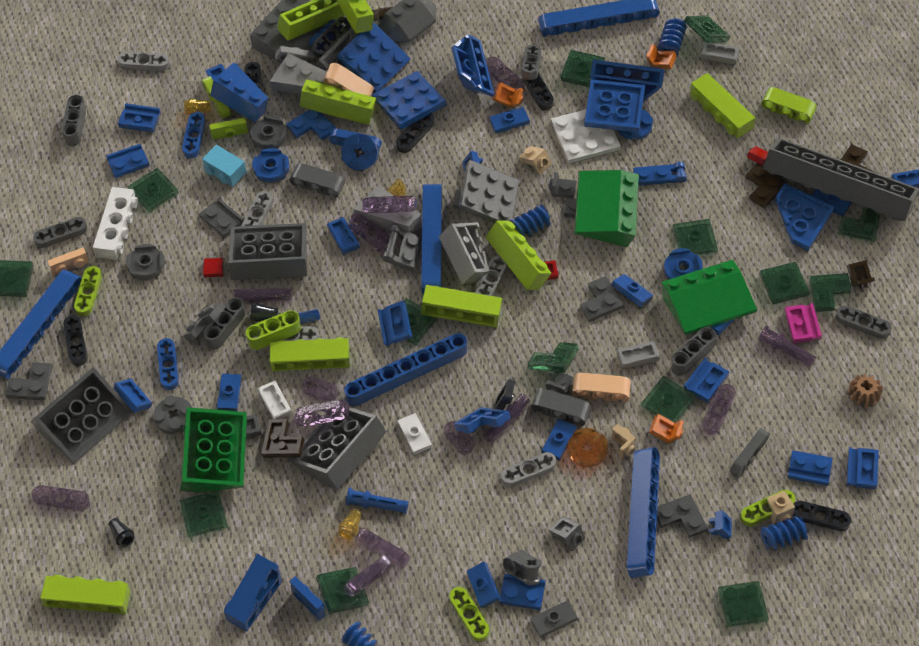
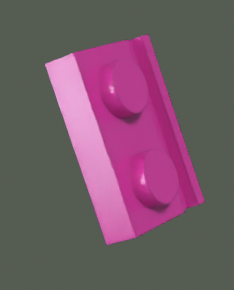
M813 303L808 306L796 305L785 307L784 312L793 344L809 342L813 339L821 340L822 334Z

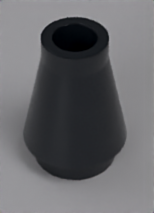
M258 303L256 305L251 304L250 320L259 322L278 315V308Z
M119 518L111 519L108 526L112 531L116 544L121 547L131 545L135 539L134 532L122 523Z

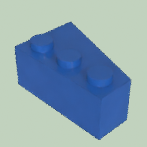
M235 62L213 80L210 96L254 123L265 114L268 97Z
M257 553L232 599L224 608L227 621L246 632L249 630L282 583L279 566Z

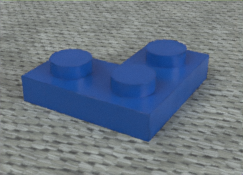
M310 109L286 124V128L296 138L312 130L322 141L330 136L333 129H336L321 112Z
M480 407L455 422L454 426L456 431L470 434L482 425H491L492 427L503 426L504 422L511 419L510 412L506 410Z

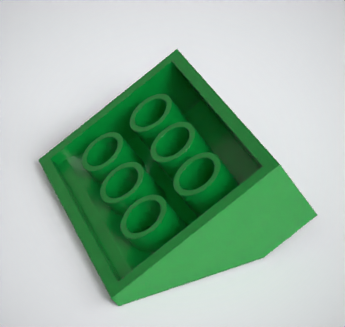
M624 170L579 171L574 234L628 247L636 236L639 174Z
M733 259L662 282V298L685 335L697 332L705 327H712L757 312V307L744 277Z
M187 407L184 419L180 491L208 492L243 488L247 412Z

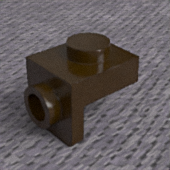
M867 260L847 265L853 287L859 286V289L871 287L870 283L876 281L875 277H871Z

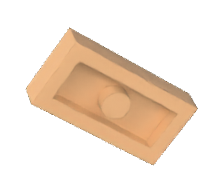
M84 247L48 260L53 276L59 274L62 270L68 271L73 268H81L89 263Z

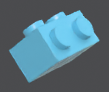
M215 145L202 158L204 170L207 174L214 175L222 183H227L232 187L247 173L245 161L218 145Z

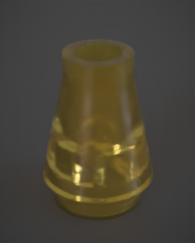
M192 98L184 100L185 115L194 112L203 113L211 111L210 100L205 101Z
M351 509L350 513L339 524L338 534L342 538L351 540L357 536L362 516L361 511Z

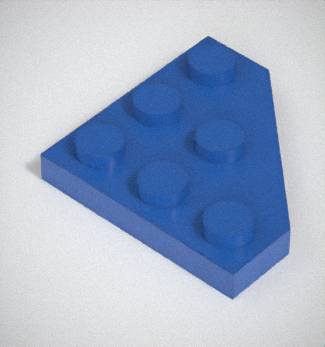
M785 183L775 199L791 243L809 251L833 214L835 207Z

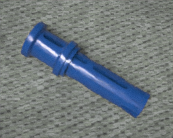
M350 487L346 496L347 506L350 504L362 506L363 509L374 507L407 514L409 501L371 495L369 491H355Z

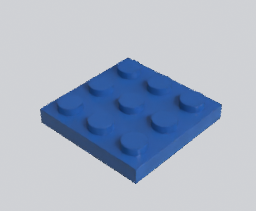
M374 22L371 31L360 33L336 56L355 75L374 87L373 93L379 91L411 59Z
M418 71L372 94V97L376 98L377 105L400 129L447 105L446 100Z
M591 80L584 127L639 132L645 85Z

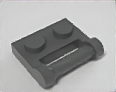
M392 225L389 230L390 237L387 249L383 253L382 259L390 264L413 271L422 237L404 231L397 225ZM398 237L401 239L398 255L395 256L393 252Z

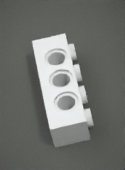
M112 187L93 245L95 257L118 260L119 254L123 253V241L128 237V225L132 223L133 209L137 208L138 198L135 197L133 189Z

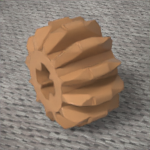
M866 373L862 377L857 375L850 382L848 395H851V401L858 400L857 406L861 405V403H864L866 408L869 403L874 406L881 399L883 386H880V380H874V375L867 377Z

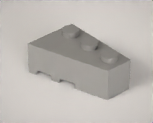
M288 53L270 80L273 91L301 94L306 79L326 84L324 77L327 71Z
M379 185L354 208L356 222L370 224L372 227L386 229L388 232L392 225H397L402 230L412 234L422 227L421 214Z
M479 222L451 224L439 236L462 285L477 283L489 272L485 251L481 249L482 237L478 235Z

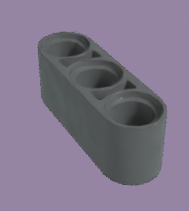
M77 94L70 96L67 100L62 126L65 143L69 146H76L80 143L86 116L83 97Z
M303 163L296 165L289 178L290 183L294 186L299 185L300 188L310 191L316 190L317 193L327 196L332 195L334 198L339 196L346 182L344 177L339 174Z
M233 297L229 299L225 304L226 308L215 321L209 323L205 328L204 338L208 348H220L245 317L244 303L240 298Z
M705 327L690 338L673 354L671 371L681 376L693 368L714 348L715 331Z
M538 389L531 405V410L535 413L537 411L542 412V415L552 418L558 417L563 421L573 424L579 423L580 426L586 424L592 408L587 401L547 389Z

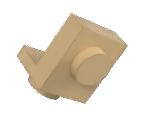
M530 146L519 156L522 163L533 165L538 174L544 172L552 164L546 150Z
M617 424L612 429V439L622 446L619 450V458L623 459L626 455L629 457L634 453L636 437L627 428Z
M785 491L767 498V502L772 509L770 519L774 525L777 522L783 523L786 519L791 520L795 506Z

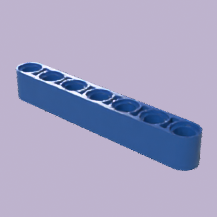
M620 0L545 13L538 17V23L542 36L547 37L546 35L553 36L564 34L563 32H576L585 28L588 30L598 28V26L605 27L615 25V23L622 24L632 22V20L639 21L649 19V17L656 18L659 16L660 11L656 0Z
M423 184L422 294L425 292L426 285L441 287L442 245L439 236L442 234V184Z
M62 270L1 348L0 376L6 379L11 378L12 372L15 373L22 364V359L28 356L33 349L32 346L35 343L37 344L44 335V330L50 327L55 320L54 317L60 314L66 306L67 300H70L76 293V288L80 286L82 277L67 270Z
M461 333L453 334L348 383L344 388L347 404L358 406L463 357L467 353L466 336Z
M656 447L636 450L633 455L627 571L631 578L650 576L654 573L660 455Z

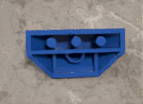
M467 34L451 47L460 81L467 90L493 97L495 94L481 40Z
M593 59L590 78L592 80L645 85L644 102L662 88L665 69Z

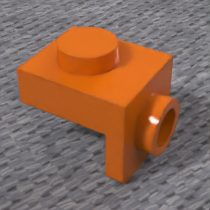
M651 45L646 54V59L653 68L672 69L677 55L675 51H658L656 45Z
M499 82L496 85L495 95L492 100L506 107L513 108L521 103L523 89H514Z
M657 414L654 416L649 433L666 443H671L682 436L684 422L679 420L674 423Z

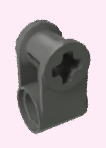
M519 550L503 559L505 571L521 580L524 584L536 585L540 582L539 568L541 567V561L538 558L531 556L524 550Z

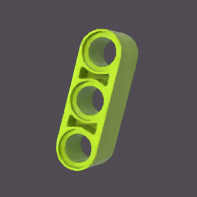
M775 87L768 89L761 102V106L764 109H771L772 112L780 115L785 114L794 120L804 121L805 124L810 123L817 109V105L813 101Z
M290 310L251 325L246 330L248 346L253 350H259L269 346L270 342L284 340L298 334L301 330L299 314Z

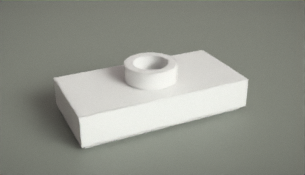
M276 381L257 388L272 419H282L292 414V410Z
M416 413L397 420L414 455L432 448V443Z

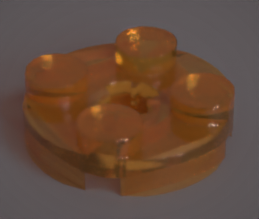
M582 428L573 433V436L568 441V454L576 465L593 467L605 461L608 453V442L602 433L600 434L592 428ZM586 444H589V447L593 446L590 451L583 449Z

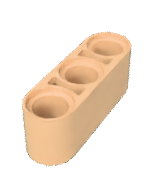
M337 63L329 65L324 77V82L327 85L371 96L374 90L371 84Z
M577 373L573 378L572 395L576 398L582 396L585 399L597 400L598 398H603V400L608 401L623 400V402H627L630 397L631 381L623 376Z

